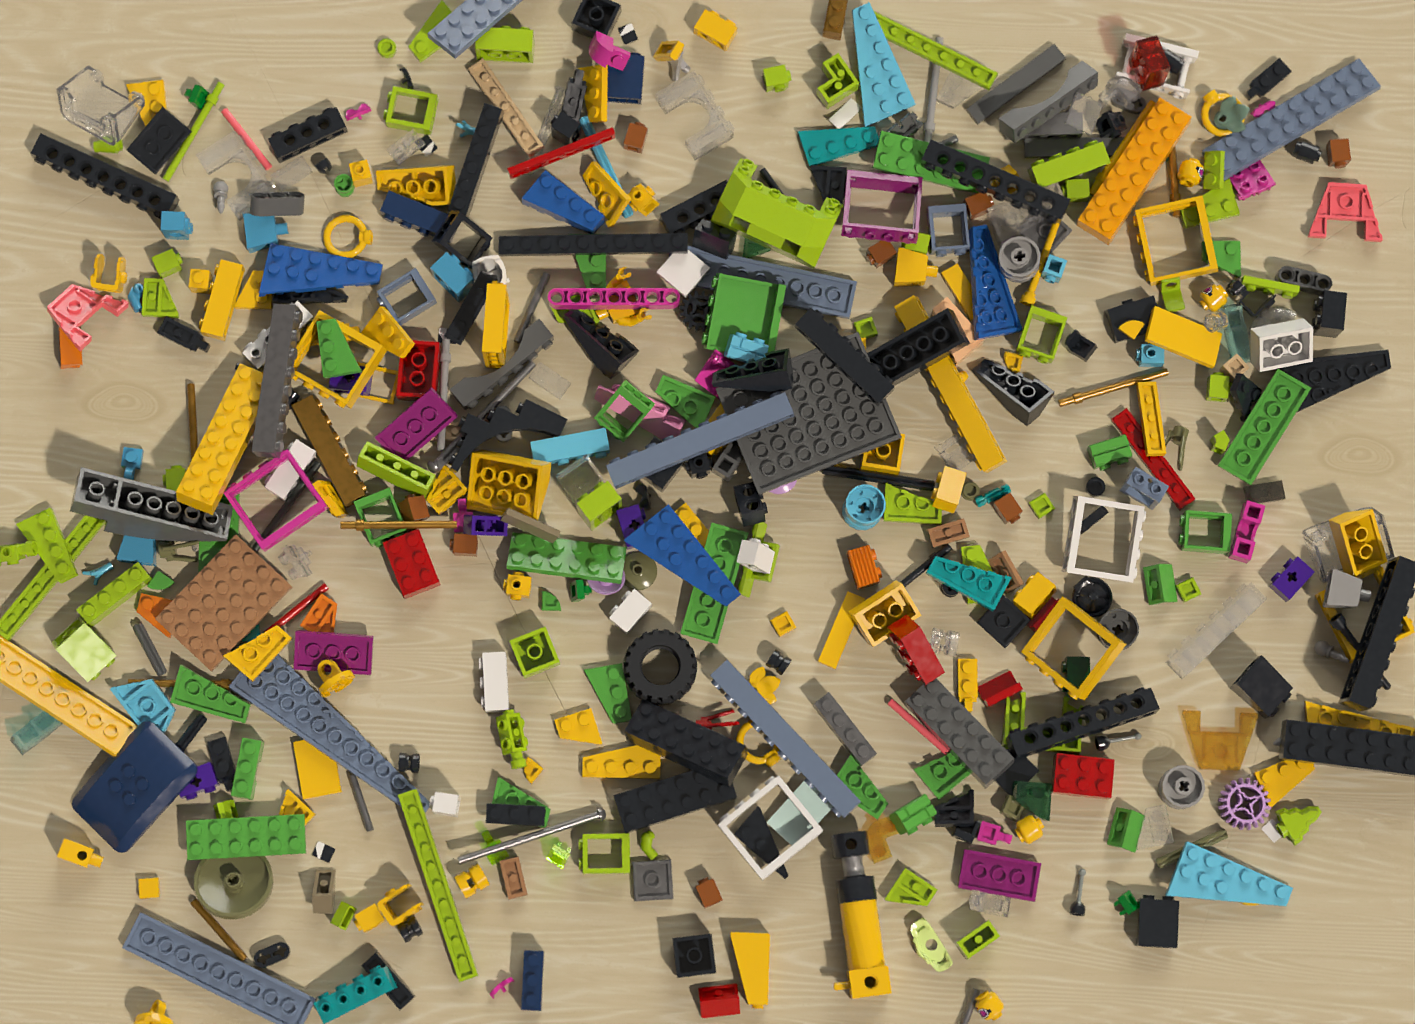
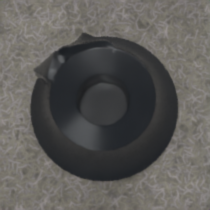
M1085 576L1073 586V603L1091 617H1099L1105 614L1111 607L1113 600L1112 591L1105 581L1096 577Z

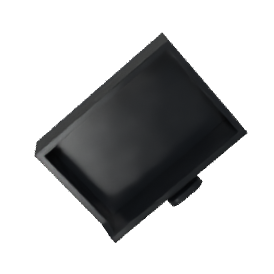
M1154 295L1137 301L1129 299L1123 301L1120 306L1104 311L1115 343L1131 339L1118 330L1122 324L1128 321L1136 320L1145 324L1136 337L1146 334L1152 308L1157 306Z

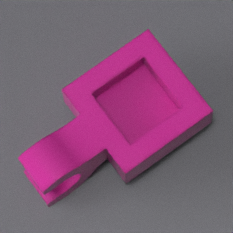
M466 498L458 499L459 513H453V521H457V528H454V533L463 532L464 515H473V512H467Z
M982 821L977 841L995 846L997 840L1010 844L1012 835L1001 833V826Z

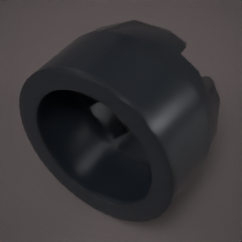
M325 158L317 163L315 167L320 173L327 174L324 169L327 168L331 171L332 165L328 158Z

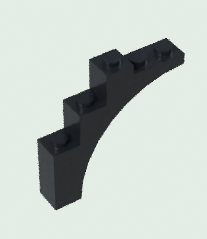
M527 399L524 403H519L515 411L518 415L499 406L495 410L491 409L487 416L489 423L468 413L466 417L462 416L459 421L458 427H460L458 433L465 435V437H461L456 447L459 450L456 455L452 454L448 462L451 465L449 470L457 473L464 460L475 448L495 436L513 431H533L558 437L561 435L568 419Z

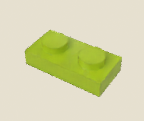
M1205 151L1203 189H1223L1225 151Z

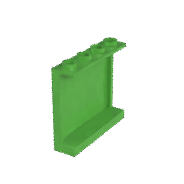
M716 273V277L713 276L711 287L714 288L713 295H710L708 300L710 312L705 317L707 329L706 333H703L701 344H704L703 348L725 352L730 334L735 335L736 332L746 334V339L752 341L754 338L764 340V344L769 346L768 352L775 351L786 285Z

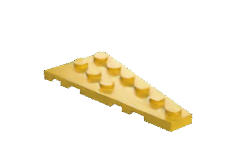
M1304 701L1306 722L1415 736V728Z

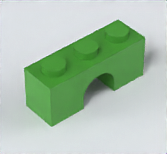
M242 738L231 796L248 800L254 799L257 783L256 772L258 764L261 762L264 742Z

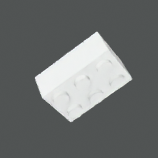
M1304 318L1251 328L1250 363L1259 372L1313 362V327Z

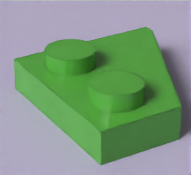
M1202 241V261L1209 264L1205 244ZM1212 241L1218 269L1225 270L1233 274L1234 277L1240 278V241Z

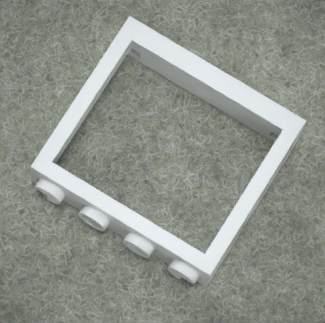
M1073 496L1062 572L1133 583L1137 576L1136 561L1140 557L1139 541L1143 538V530L1141 528L1142 522L1146 518L1145 506ZM1085 503L1135 511L1125 575L1075 568Z
M780 776L769 778L765 782L766 786L763 789L759 790L757 788L749 795L751 798L747 802L742 800L734 807L735 811L730 815L729 813L723 815L719 819L721 823L718 824V827L762 881L823 832V829ZM779 785L813 829L762 870L727 825Z

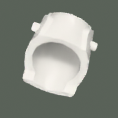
M499 255L484 256L472 262L474 280L477 279L479 273L483 270L497 278L498 283L506 285L510 282L509 278L506 277V269Z

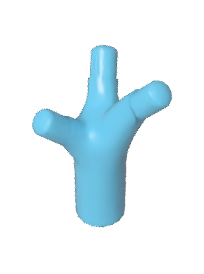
M465 120L462 121V124L456 123V126L465 131L460 134L461 138L466 135H474L476 128L468 125Z
M111 562L97 569L83 571L82 574L94 575L93 585H97L100 577L114 568Z

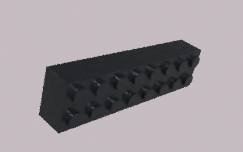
M1397 556L1388 560L1338 702L1339 704L1359 712L1369 710L1375 706L1377 690L1382 687L1384 678H1382L1383 673L1390 664V660H1388L1390 653H1393L1396 647V642L1394 641L1403 627L1401 621L1409 610V606H1407L1408 601L1415 593V561L1403 556Z
M1284 720L1281 727L1278 760L1415 777V736Z

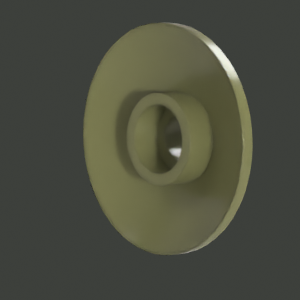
M634 552L627 555L624 563V585L633 590H644L650 587L657 577L655 561L642 552ZM640 567L642 571L641 573H636L634 569Z

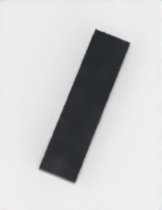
M481 270L444 336L461 346L486 302L487 283L492 284V281H498L497 278Z

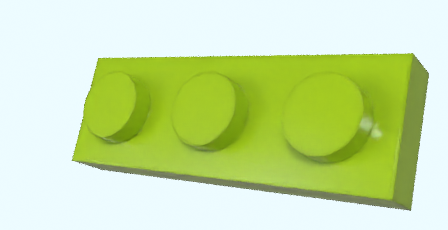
M1246 275L1240 280L1247 291L1254 292L1259 290L1263 291V294L1266 295L1279 294L1286 299L1296 297L1300 289L1299 285Z

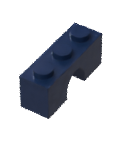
M524 950L521 1010L542 1011L544 951Z

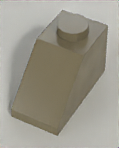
M316 869L312 892L313 913L333 914L336 870Z

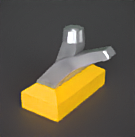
M679 40L661 42L653 56L658 62L668 61L671 63L673 81H678L680 70L688 73L691 68L682 58L684 44Z

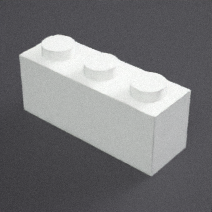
M297 439L287 447L304 472L308 470L318 455L315 450ZM288 460L277 467L273 475H268L264 482L266 484L265 488L281 500L286 501L300 482L301 477Z
M506 652L482 653L483 658H479V669L483 670V677H480V688L484 689V696L481 697V708H485L486 713L509 710Z

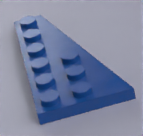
M988 225L974 226L968 229L974 339L976 341L1019 333L1023 329L1006 279L1000 272L999 258Z
M270 243L259 297L274 293L281 295L284 292L319 291L332 287L339 289L351 285L356 287L377 285L380 283L383 264Z
M669 504L623 540L725 607L741 595Z

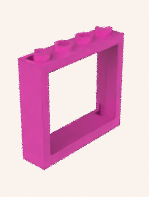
M283 449L280 458H274L271 461L266 460L258 466V470L248 472L242 477V481L232 483L227 488V491L224 492V495L254 539L265 552L329 508L288 449ZM289 460L318 503L263 539L235 496Z

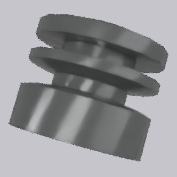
M1125 609L1110 610L1099 621L1102 626L1114 635L1115 631H1112V628L1120 626V630L1123 632L1119 633L1116 637L1126 644L1123 650L1129 648L1138 637V621L1131 612ZM1097 634L1102 645L1105 648H1109L1111 644Z

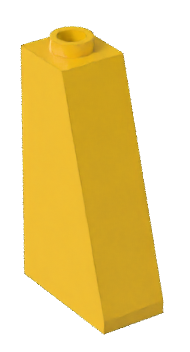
M730 932L747 1004L752 1005V1009H764V1005H768L770 933Z

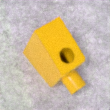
M899 247L893 287L922 286L925 284L926 276L937 277L938 266L927 265L928 255Z
M64 838L57 855L58 858L86 868L89 864L100 868L104 859L103 856L93 853V848ZM80 851L87 853L86 859L78 858V853Z

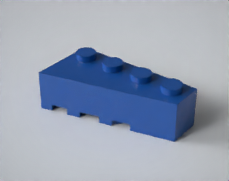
M546 170L521 198L523 205L532 207L538 212L552 216L554 219L570 224L572 227L588 234H595L605 222L603 214Z

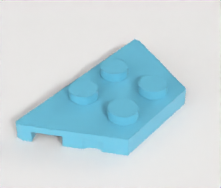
M153 679L110 689L138 726L142 722L149 721L154 723L164 734L166 733L176 708L170 703Z

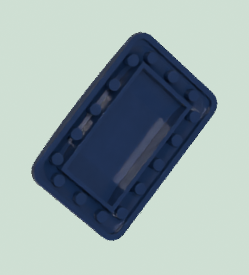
M145 721L127 737L125 744L116 757L110 755L74 797L72 807L115 851L125 853L131 849L193 780L198 768L195 762L154 723Z

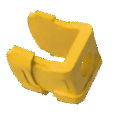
M97 254V257L94 258V274L90 277L91 287L100 291L122 293L124 284L127 281V272H125L126 259L124 257L118 258L115 285L102 284L101 278L105 257L103 254Z
M410 883L401 886L397 890L392 888L384 894L386 897L377 903L378 908L391 926L406 922L410 915H414L422 910L424 904L420 902L397 917L388 903L411 887Z

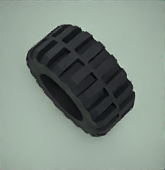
M654 629L634 639L631 646L628 647L624 656V677L630 690L639 699H644L657 705L671 704L683 698L691 689L696 679L697 658L689 642L683 639L680 634L672 633L666 629L664 631ZM653 650H667L678 661V673L674 680L668 684H653L645 678L642 672L643 660Z

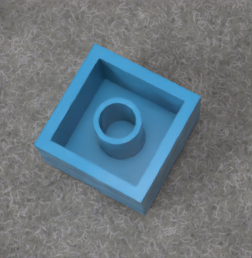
M446 252L430 269L432 276L460 302L468 295L475 281L474 275L467 267L465 269L462 268L459 264L460 260L454 254L450 256Z

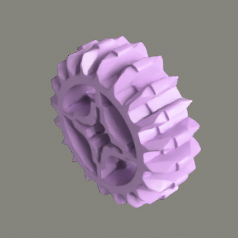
M1238 778V784L1235 780H1232L1231 786L1228 784L1224 786L1228 792H1220L1225 798L1218 799V802L1223 803V805L1218 806V809L1225 810L1220 815L1221 817L1228 816L1225 820L1226 823H1229L1231 820L1233 821L1232 828L1239 824V830H1243L1244 825L1247 830H1251V824L1254 828H1257L1258 822L1261 824L1265 822L1261 816H1269L1264 810L1271 809V806L1266 805V803L1271 802V799H1265L1264 796L1268 794V791L1261 792L1264 788L1263 785L1258 786V788L1256 787L1258 781L1254 780L1250 784V778H1246L1245 783L1242 778ZM1240 788L1251 790L1255 796H1246L1244 792H1241ZM1233 792H1235L1236 804L1230 808V798ZM1242 799H1244V801L1252 800L1246 805L1247 809H1245V807L1237 808L1243 803ZM1259 801V809L1254 816L1253 804ZM1234 812H1243L1245 816H1248L1249 820L1238 818L1234 815Z

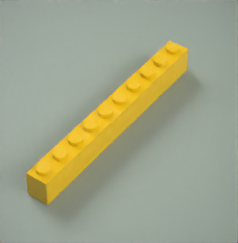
M914 295L894 306L897 311L895 312L896 318L900 323L903 322L905 326L904 332L929 319L919 298ZM950 355L926 368L925 371H929L932 376L930 380L935 388L938 387L941 392L939 395L944 405L947 404L950 409L948 411L949 416L953 421L956 420L960 436L962 438L965 437L968 444H966L968 451L971 454L974 453L978 469L989 473L1006 463L1007 460Z

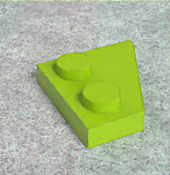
M144 278L143 317H180L164 279Z
M904 868L884 900L928 906L938 889Z

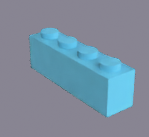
M606 428L530 442L533 459L551 462V464L558 463V466L567 465L572 460H577V462L587 461L588 457L593 456L596 459L604 458L610 453Z

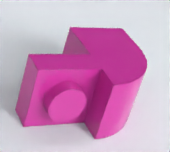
M596 31L589 45L590 57L603 67L609 65L623 71L631 52L614 46V38Z

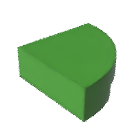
M158 571L147 587L153 590H163L171 587L175 582Z
M542 591V611H561L558 599L551 593Z

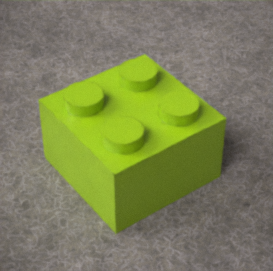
M546 626L509 640L524 679L560 665Z

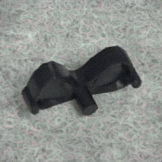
M405 67L399 69L406 77L405 80H402V84L407 83L408 89L414 90L407 69Z
M640 483L635 489L638 494L642 495L639 506L644 509H651V495L648 494L646 485Z

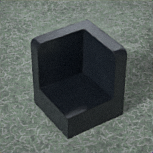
M978 820L974 821V827H956L952 837L972 844L981 822Z

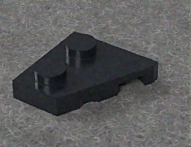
M811 165L810 168L823 201H825L826 197L834 198L844 206L847 168Z
M1237 373L1230 392L1234 398L1236 409L1241 410L1242 416L1240 420L1245 422L1260 398L1262 390L1245 375Z
M974 789L968 790V793L963 796H956L948 802L936 805L935 827H974Z

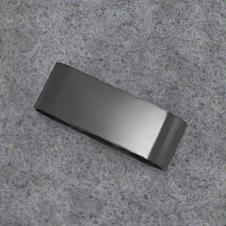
M301 192L252 193L250 214L254 216L302 215L304 213L305 194Z
M1291 266L1282 267L1275 276V281L1299 285V291L1315 295H1321L1324 290H1330L1332 287V279L1329 276ZM1281 273L1288 274L1289 280L1283 279ZM1300 277L1306 278L1308 284H1302ZM1318 282H1324L1326 289L1320 288Z

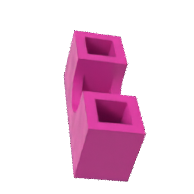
M1248 500L1243 503L1229 559L1246 564L1251 561L1256 543L1254 539L1258 526L1262 521L1265 505Z

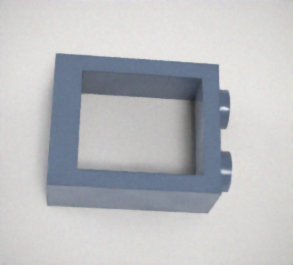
M966 203L928 206L926 212L928 233L931 235L929 241L931 255H936V257H944L949 253H954L956 256L965 255L970 249ZM960 216L963 245L936 247L933 218Z
M416 268L377 291L379 297L376 299L380 306L386 307L400 326L437 304L435 297ZM413 280L426 299V302L398 318L386 296Z
M1135 467L1128 475L1120 491L1153 510L1160 503L1169 486Z

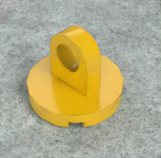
M323 660L318 665V674L324 683L318 688V692L322 697L331 696L330 692L335 691V693L340 692L352 683L355 675L351 670L342 672L333 660ZM327 664H329L332 668V671L329 675H327L324 671V668Z
M157 999L152 1004L149 1012L136 1016L134 1024H174V1022L164 1015L166 1003Z

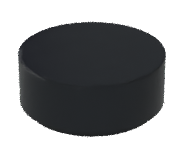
M1098 477L1089 479L1085 487L1086 492L1092 497H1099L1105 491L1104 481Z

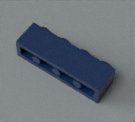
M388 191L380 209L384 220L391 223L393 221L401 223L400 226L408 230L411 228L416 229L419 234L426 237L428 235L434 237L449 215L392 191ZM455 233L453 234V236L451 237V239L449 240L448 243H451V242H452V240H453V238H454V236H455Z

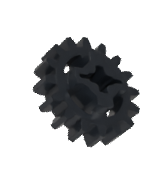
M695 291L693 297L691 294H688L689 300H682L685 306H680V310L684 311L680 313V318H685L682 323L683 325L688 323L689 330L695 327V332H698L699 328L705 332L707 327L705 325V317L710 311L708 300L709 296L712 295L711 293L705 296V291H702L701 295H698V292ZM691 305L692 311L687 314V309ZM697 309L703 310V314L697 313Z

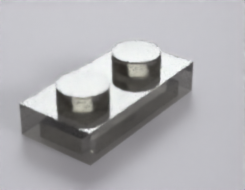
M1282 480L1243 487L1246 501L1263 504L1286 499Z

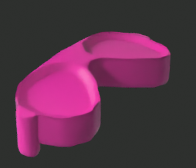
M1270 100L1263 105L1259 104L1251 112V115L1255 118L1260 117L1264 114L1265 110L1270 111L1275 108V102Z
M363 103L358 110H347L345 117L347 121L356 117L361 120V115L371 112V108Z
M509 977L499 983L490 992V996L494 999V995L500 989L503 993L507 990L504 986L510 982L514 983L513 978Z

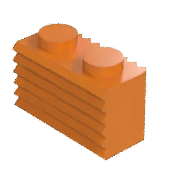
M870 545L848 550L846 554L856 589L879 584L882 573L880 567L876 568L874 560H877L875 550L870 549Z

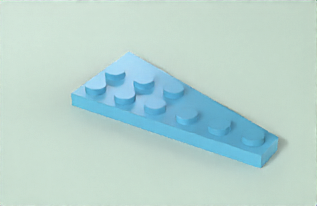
M870 2L852 10L864 127H868L916 105Z

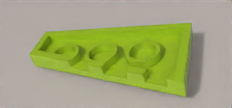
M48 508L16 524L28 541L37 542L38 555L58 582L62 584L78 576L52 508Z

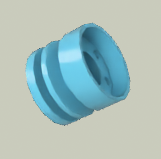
M862 484L854 487L849 492L842 506V515L845 522L856 530L865 531L873 528L881 519L886 508L883 493L872 485ZM861 506L864 507V510H865L864 513H861V509H860Z

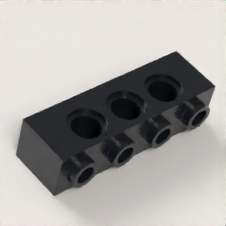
M330 107L318 116L312 115L306 118L303 123H295L283 132L273 133L268 140L279 163H282L347 133L348 130L337 107ZM322 123H329V126L326 129L320 128V125ZM306 130L312 131V134L308 137L303 136ZM289 138L295 139L291 145L285 143Z
M725 180L661 213L660 220L667 233H685V230L689 228L695 229L702 219L710 221L717 205L711 203V200L715 198L720 200L728 181ZM697 207H702L704 209V212L702 214L695 213L694 209ZM686 216L688 220L681 223L678 221V217Z

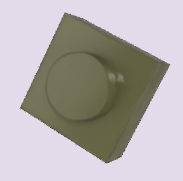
M1007 795L999 813L1017 822L1026 804L1011 795Z

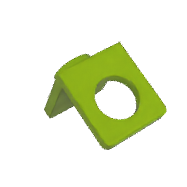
M1180 277L1161 280V293L1166 310L1169 312L1184 310L1185 304L1180 289ZM1169 283H1176L1175 285L1170 287L1166 286Z

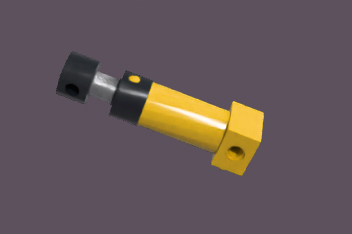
M867 831L831 835L833 859H842L844 878L835 882L848 963V971H846L848 981L834 983V990L849 989L850 999L891 994L888 966H885L874 876H866L863 867L862 857L870 855ZM846 841H853L855 848L849 850L846 847ZM866 977L873 979L874 983L871 988L866 987L864 984Z

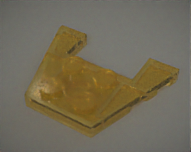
M1183 710L1182 716L1185 719L1199 769L1239 771L1258 719V713H1240L1239 733L1200 731L1201 711Z

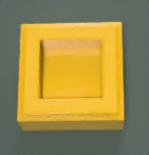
M787 611L770 620L779 638L796 629Z
M159 878L139 879V899L160 898Z

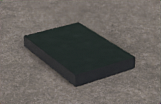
M162 107L126 150L156 175L192 131Z

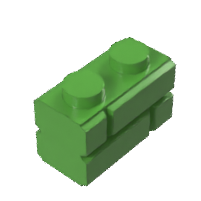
M1125 434L1087 447L1094 470L1098 468L1100 471L1107 470L1114 463L1118 465L1126 464L1129 462L1128 459L1132 457Z
M923 794L891 813L889 818L900 835L907 833L909 836L918 830L917 826L921 823L925 826L932 822V816L936 815L937 812L928 796Z

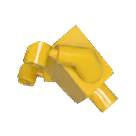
M627 267L620 268L618 274L608 283L606 288H631L627 280L624 281L625 278L631 277V272L624 275V270ZM616 295L609 297V301L613 303L619 300V297ZM635 295L628 297V301L632 303L637 301ZM649 308L595 310L599 321L609 316L612 323L619 326L633 327L643 320H650L652 318L651 315L645 316L646 311L650 310Z

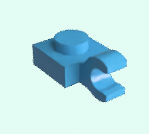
M123 448L121 467L126 468L124 478L134 480L135 469H141L143 449Z

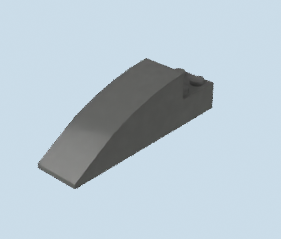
M81 467L77 476L70 511L106 520L105 532L125 536L179 542L197 540L227 541L233 506L219 502L214 514L211 515L178 502L176 491Z

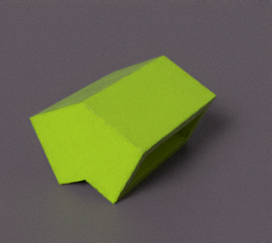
M1224 430L1210 439L1212 444L1210 451L1220 455L1226 451L1230 441Z
M227 800L213 805L216 819L239 818L234 800Z
M341 901L330 923L346 931L357 908Z

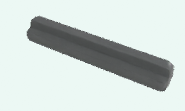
M142 623L134 625L133 629L158 676L167 673V669Z

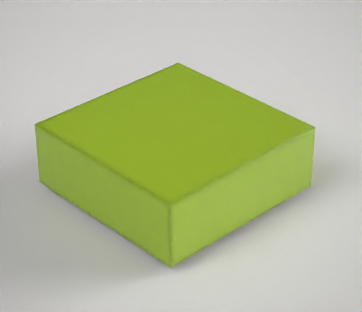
M872 316L854 322L856 332L859 333L860 338L868 339L878 335Z
M1045 493L1028 503L1038 520L1055 510V507Z
M1194 577L1175 585L1183 603L1201 595Z

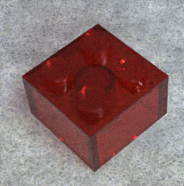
M1152 36L1135 42L1128 62L1130 68L1135 72L1136 83L1140 85L1142 91L1163 86L1171 67L1158 36Z

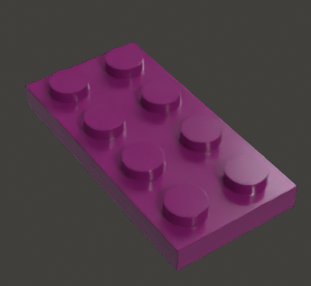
M430 388L379 432L375 439L386 451L408 460L455 420L458 415L433 388Z
M296 630L294 670L318 671V665L321 661L333 660L342 672L351 670L353 674L371 675L374 636ZM327 664L324 671L331 672V666Z
M964 849L958 888L1035 902L1041 863Z

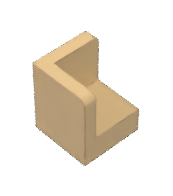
M1236 354L1219 371L1224 373V376H1230L1229 382L1233 383L1237 373L1244 374L1250 367Z

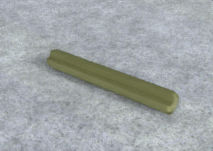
M1221 829L1192 842V844L1205 849L1227 839L1228 834L1225 829ZM1183 847L1155 860L1157 866L1161 869L1178 861Z

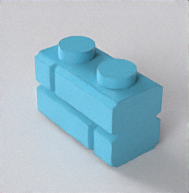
M736 332L735 335L730 334L724 356L748 363V360L752 358L755 361L764 358V354L768 352L769 346L764 344V340L754 338L752 341L746 339V334Z

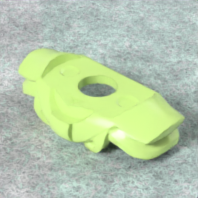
M925 918L916 920L910 927L917 955L922 957L927 964H931L936 971L942 972L947 970L953 964L949 953ZM929 939H934L937 942V948L933 951L928 950L926 947V942Z

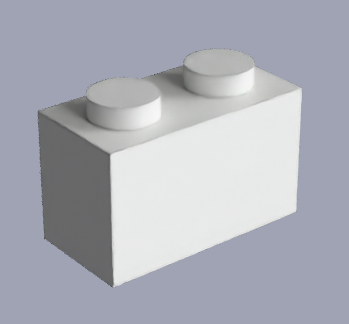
M750 538L749 541L742 540L737 563L751 571L770 574L775 552L769 549V545L761 543V540Z
M635 589L632 592L627 591L622 597L623 602L619 607L615 605L609 612L611 615L609 620L626 635L652 607V603Z
M435 792V796H431L429 808L432 809L434 814L458 817L461 798L459 795Z

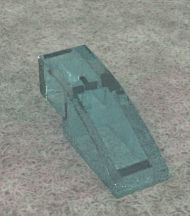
M1238 303L1223 306L1220 308L1230 359L1238 354L1245 363H1249L1250 347L1242 305Z
M43 711L30 720L26 726L14 733L10 741L23 755L63 723Z

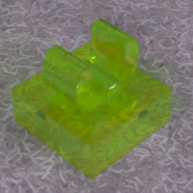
M559 842L557 845L554 844L546 859L563 869L571 855V848L568 847L565 851L560 848L562 842Z

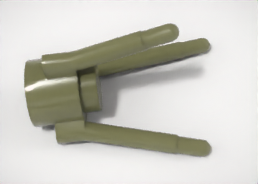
M1175 426L1173 431L1169 430L1165 439V446H1167L1171 438L1174 444L1180 445L1179 471H1182L1185 445L1189 430L1183 426Z
M198 540L175 544L178 541H165V543H159L158 545L160 558H166L167 561L197 562L196 558L174 555L177 554L178 548L199 544Z

